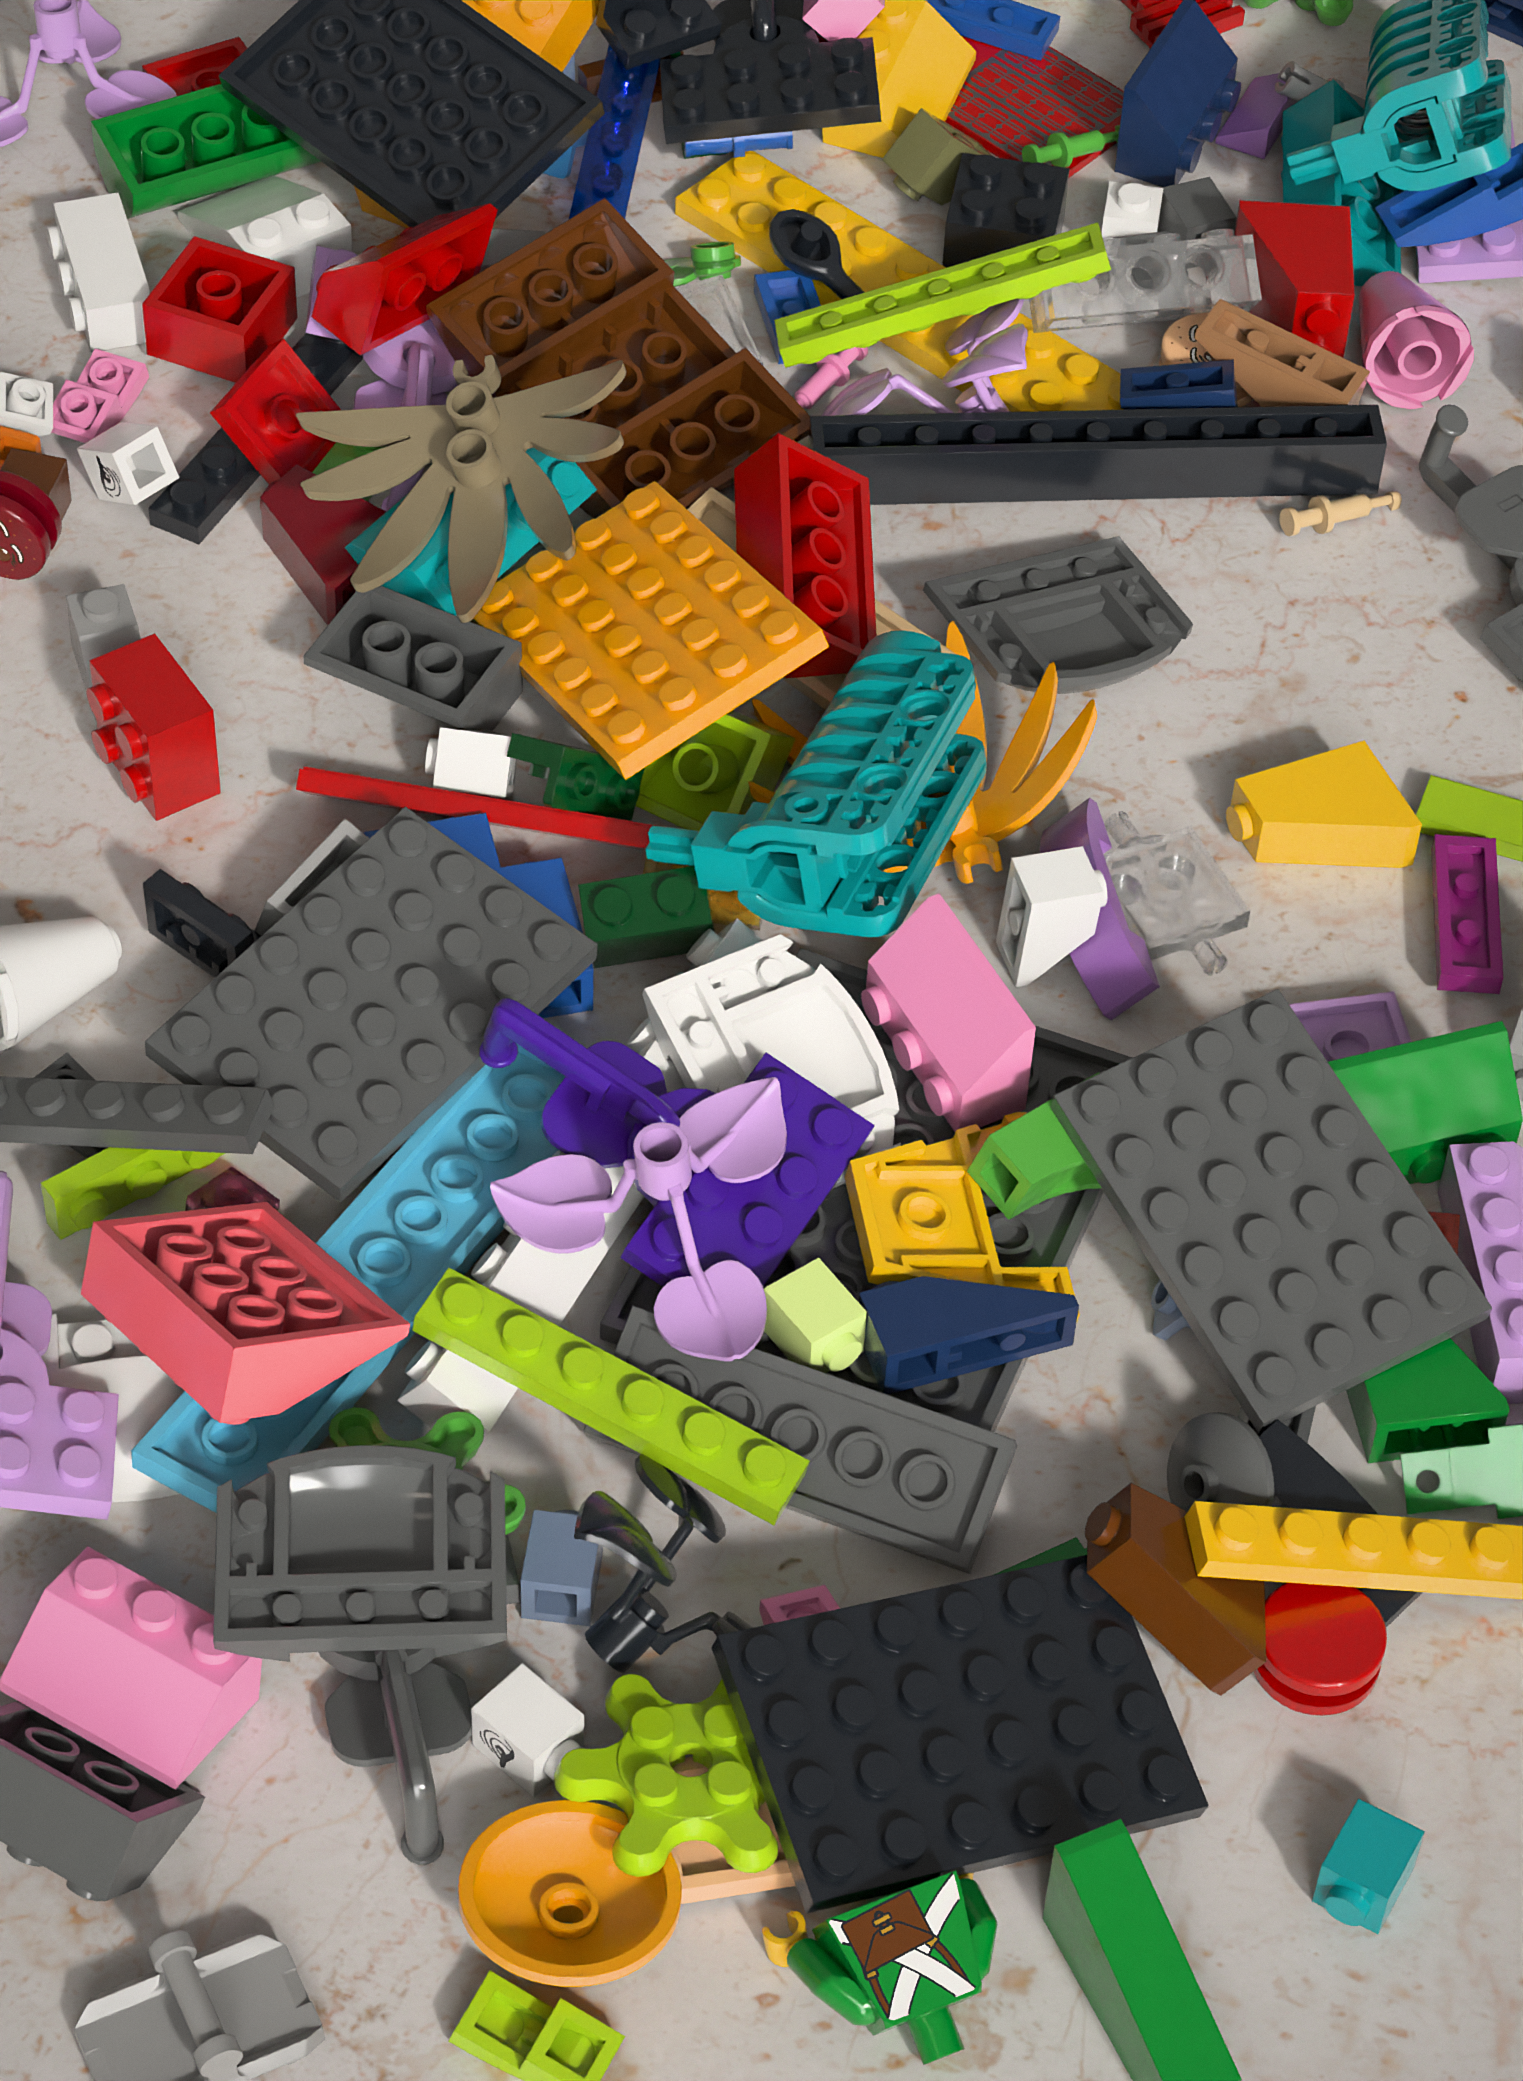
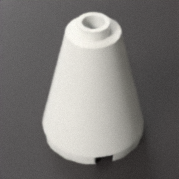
M96 917L0 926V1053L9 1050L116 973L122 948L119 937L112 927L105 925Z

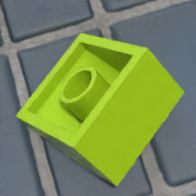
M732 710L645 767L636 807L683 829L700 831L711 811L745 815L751 804L758 802L751 796L748 781L774 792L796 738Z

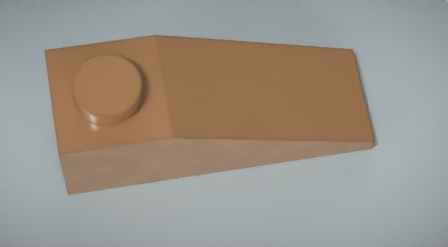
M1222 299L1217 301L1197 328L1194 336L1216 361L1234 359L1235 380L1261 407L1358 405L1370 374L1369 370Z

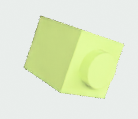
M820 1258L811 1261L764 1288L767 1304L764 1332L790 1361L823 1373L829 1371L838 1372L850 1366L860 1353L864 1352L867 1311Z

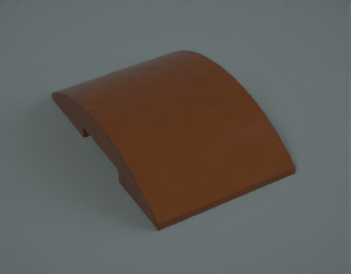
M606 198L426 305V312L454 361L463 360L470 377L477 376L484 371L485 356L492 355L501 373V383L499 388L492 394L493 398L519 392L622 360L626 368V376L606 398L581 413L564 417V419L587 421L620 430L624 439L622 448L606 458L590 462H576L597 489L579 507L596 519L624 501L631 492L644 488L656 481L680 504L688 509L711 487L720 492L733 484L734 469L776 434L780 433L796 442L809 435L810 415L746 347L736 353L673 286L675 272Z

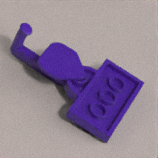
M502 998L495 1004L484 1032L483 1042L479 1048V1056L484 1064L492 1068H504L515 1061L518 1055V1044L566 1076L544 1106L541 1114L542 1131L546 1139L564 1154L586 1156L594 1159L604 1169L621 1167L625 1160L635 1159L634 1140L644 1127L659 1122L671 1123L679 1127L680 1117L688 1109L716 1094L708 1089L680 1088L667 1093L662 1071L631 1048L615 1041H602L586 1048L524 1005L510 998ZM765 1052L744 1083L772 1077L778 1079L787 1131L786 1150L783 1158L770 1173L761 1178L742 1183L722 1181L711 1172L709 1167L701 1173L692 1171L691 1182L683 1192L703 1272L722 1261H738L751 1269L763 1287L846 1170L850 1160H853L875 1127L874 1124L767 1052ZM635 1179L634 1183L637 1190L654 1208L627 1244L620 1258L662 1287L673 1279L691 1276L671 1201L657 1200L646 1194L639 1186L638 1180Z

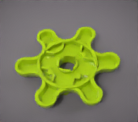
M627 1674L615 1680L605 1696V1710L609 1718L617 1723L622 1730L623 1738L618 1743L606 1748H579L569 1751L555 1768L554 1784L560 1795L568 1800L576 1802L606 1800L615 1803L624 1810L628 1818V1824L617 1836L612 1847L613 1861L618 1869L636 1877L649 1876L658 1872L665 1865L666 1859L674 1847L682 1842L691 1840L706 1841L716 1846L722 1852L729 1865L744 1873L761 1872L773 1865L778 1856V1842L770 1827L758 1815L760 1806L766 1800L723 1680H720L710 1697L698 1703L685 1704L673 1703L662 1698L643 1676ZM690 1754L693 1755L694 1762L704 1765L708 1771L700 1776L687 1777L676 1773L672 1768L679 1763H683L686 1755Z

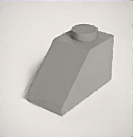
M124 584L65 595L71 645L85 690L92 687L89 660L141 639L138 624Z

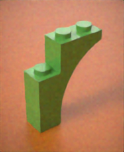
M1052 1099L990 1134L967 1170L1008 1220L1047 1199L1065 1193L1101 1188L1050 1108Z

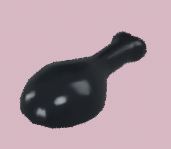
M796 209L781 211L776 214L769 223V237L775 254L783 264L795 273L824 283L841 300L865 293L843 269L840 244L837 235L828 224L808 212Z

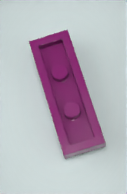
M1435 834L1431 848L1437 990L1500 994L1504 976L1496 838Z

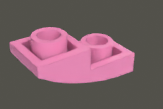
M94 349L77 382L66 379L53 403V429L51 433L87 443L117 425L129 411L149 378L146 364Z

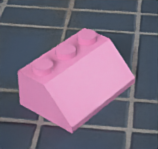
M940 893L930 896L868 960L866 989L862 991L861 999L864 1011L870 1022L875 1026L881 1025L891 1039L895 1056L900 1065L906 1071L912 1069L923 1085L924 1094L931 1110L937 1116L943 1115L956 1132L957 1129L977 1124L980 1128L1003 1119L1005 1115L1026 1109L1036 1027Z
M87 1546L45 1588L0 1678V1691L176 1790L258 1701L262 1659L214 1649V1615Z

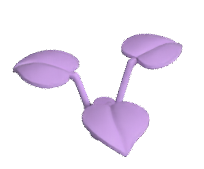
M35 0L34 13L37 33L29 36L30 52L20 97L13 104L9 99L0 96V147L18 140L28 130V122L20 114L26 112L38 60L50 64L63 62L73 64L75 61L83 63L91 84L97 88L89 92L85 97L86 109L96 119L173 98L177 95L164 81L146 72L122 70L111 75L108 80L98 74L94 63L107 59L120 49L121 35L118 29L99 15L87 0H79L78 2L77 0Z
M1014 299L988 307L979 314L973 315L959 326L946 342L945 349L949 355L959 354L966 349L969 355L955 364L943 377V383L947 388L970 381L973 383V386L956 399L955 403L959 407L957 413L1010 412L993 387L989 376L1020 369L1025 370L1027 368L1025 346L1028 331L1022 323L1008 327L1020 312L1024 299ZM884 368L866 375L847 386L830 402L821 416L864 415L879 405L890 391L894 389L904 390L936 413L955 412L900 374L892 376L891 371L888 368Z
M776 1077L740 1084L698 1102L680 1117L679 1127L665 1122L653 1123L644 1127L634 1140L635 1159L624 1161V1173L613 1195L612 1182L604 1167L594 1159L573 1154L549 1157L532 1164L513 1176L490 1183L494 1203L500 1215L514 1233L538 1249L561 1254L579 1252L601 1241L606 1228L604 1213L618 1211L634 1180H638L639 1186L646 1194L657 1200L671 1201L686 1263L691 1276L671 1280L660 1290L654 1305V1318L658 1332L671 1347L684 1354L729 1362L745 1357L760 1341L767 1318L766 1296L761 1282L751 1269L733 1260L719 1262L703 1272L683 1192L691 1182L692 1171L701 1173L709 1167L711 1172L722 1181L742 1183L761 1178L770 1173L779 1164L786 1150L787 1131L782 1108L780 1083Z

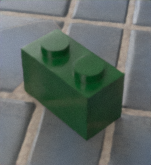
M695 866L578 884L585 936L598 944L597 959L593 962L594 969L687 954L695 942L708 929H712L715 932L709 889L698 887Z

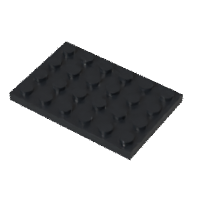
M299 0L218 75L223 89L409 227H415L438 215L488 203L498 209L497 218L605 114L602 100L462 0Z
M1087 1555L718 1635L711 1647L806 1914L902 1891L955 1870L957 1875L961 1876L1052 1854L1055 1845L1119 1819L1123 1821L1129 1834H1134L1199 1818L1209 1806L1134 1619L1129 1612L1087 1573Z

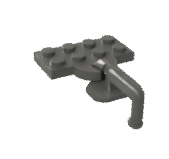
M507 1534L506 1592L507 1604L520 1602V1584ZM435 1649L318 1652L320 1657L336 1670L349 1675L325 1703V1717L333 1752L343 1762L357 1767L395 1763L405 1820V1832L401 1838V1850L410 1862L417 1865H427L434 1862L441 1856L444 1849V1838L438 1830L436 1791L429 1756L446 1754L457 1750L468 1741L472 1734L471 1704L465 1681L460 1676L431 1662L436 1658Z

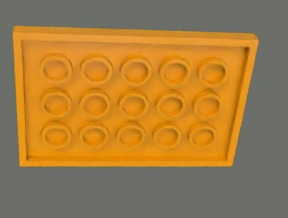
M656 481L644 488L631 492L624 501L596 519H591L581 524L574 532L576 553L570 560H562L548 550H544L533 555L526 564L495 582L486 602L470 621L522 643V660L519 663L522 676L625 780L829 647L822 629Z

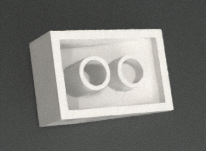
M277 176L258 180L178 211V220L193 237L203 238L295 267L296 298L310 293L312 264L317 246L352 252L351 224L325 194Z

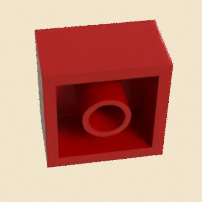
M194 236L142 303L147 355L236 383L270 344L283 339L297 320L295 267Z
M154 633L89 660L92 687L86 690V694L97 722V729L91 733L92 741L100 759L105 764L113 763L120 772L123 787L129 798L134 803L141 801L155 821H158L220 794L213 708L157 635Z

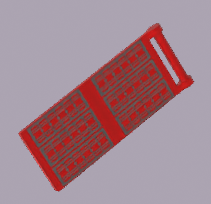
M818 32L816 33L819 43L829 42ZM962 36L976 50V60L945 122L978 141L987 151L1003 159L1023 161L1022 150L1024 146L1029 144H1036L1038 147L1047 146L1048 137L1053 133L1062 132L1067 137L1098 130L1100 133L1106 134L1114 132L1115 126L1120 125L1124 91L1049 46L1042 60L1039 61ZM1117 141L1105 143L1101 151L1073 158L1070 166L1065 167L1070 168L1069 178L1114 146ZM1051 161L1045 162L1048 165L1054 166Z

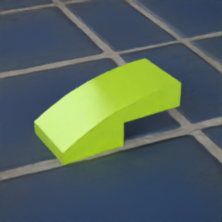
M489 1970L448 2042L524 2081H601L625 2036L562 1998L559 1999L555 2008Z

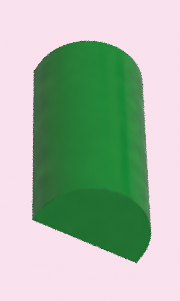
M222 84L91 121L93 144L102 178L109 194L119 193L127 219L321 162L223 89Z

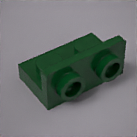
M512 733L506 757L531 763L528 775L547 780L543 796L544 805L567 811L632 821L645 768L625 780L598 752Z

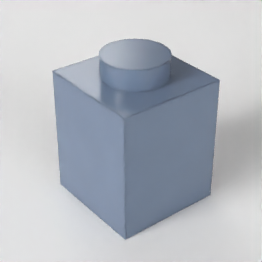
M533 1510L520 1580L521 1618L591 1626L603 1557V1546L574 1538L578 1511L558 1510L551 1512Z

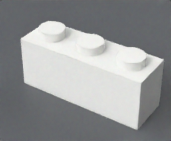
M119 193L53 203L56 226L47 227V237L52 259L63 260V262L57 263L63 295L73 294L74 298L68 299L74 331L85 332L91 353L94 349L103 351L146 343L142 303L151 292Z

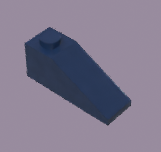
M927 1276L902 1282L888 1281L881 1283L871 1290L860 1292L858 1301L867 1311L864 1352L882 1393L886 1395L1072 1346L1079 1309L1075 1296L1070 1294Z

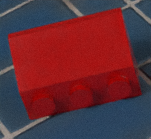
M488 203L435 216L415 227L404 229L399 235L377 246L372 245L361 254L339 265L330 266L322 273L317 282L316 291L318 293L311 317L360 356L430 319L426 312L427 304L480 273L498 209Z

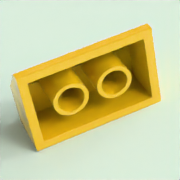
M885 0V7L857 36L856 39L873 37L881 122L822 128L823 143L883 158L921 108L944 122L946 121L976 60V50L926 0Z

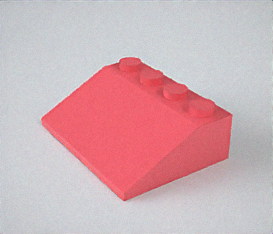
M268 1202L93 1221L81 1295L219 1423L237 1425L246 1423L250 1418L280 1414L408 1336L410 1323Z

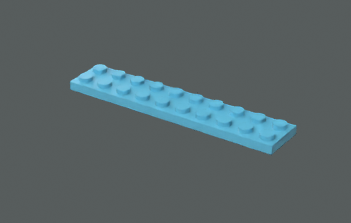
M518 1044V1055L509 1066L492 1068L485 1065L410 1136L316 1242L319 1247L410 1323L407 1337L277 1415L250 1418L249 1421L243 1424L219 1423L184 1391L131 1450L132 1468L217 1513L218 1486L232 1479L235 1492L258 1477L268 1474L267 1463L283 1457L316 1450L329 1435V1425L334 1416L354 1406L415 1334L412 1331L415 1315L446 1270L451 1268L465 1275L504 1229L505 1221L492 1198L490 1183L513 1176L536 1162L552 1157L558 1151L546 1139L542 1131L541 1114L545 1104L566 1076Z

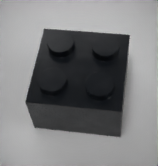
M962 153L946 219L942 265L948 268L1060 234L1065 216L1070 168L1051 166L1040 162L1030 163L996 158L991 155Z

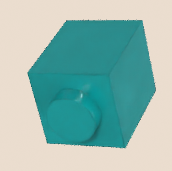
M1358 1798L1321 1865L1312 1902L1324 1907L1333 1918L1341 1923L1350 1926H1362L1379 1934L1415 1867L1425 1831Z

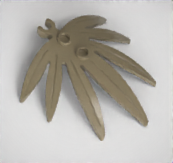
M487 355L484 360V371L474 377L469 376L463 360L455 361L453 376L458 386L448 394L446 405L297 413L296 417L305 431L324 439L353 446H387L302 481L301 487L306 496L312 500L343 501L372 496L401 484L426 465L432 464L387 521L350 578L354 589L361 593L373 590L394 578L413 562L436 531L445 512L450 494L454 492L448 544L450 589L455 611L460 622L467 623L471 621L489 597L503 562L508 527L505 486L508 483H511L521 512L539 542L556 557L565 561L570 560L576 553V543L568 512L550 479L526 451L529 448H535L550 457L569 462L596 461L618 452L624 444L620 430L587 421L564 419V417L581 413L606 398L626 376V368L623 361L619 360L596 369L493 398L492 394L499 388L501 383V373L494 357Z

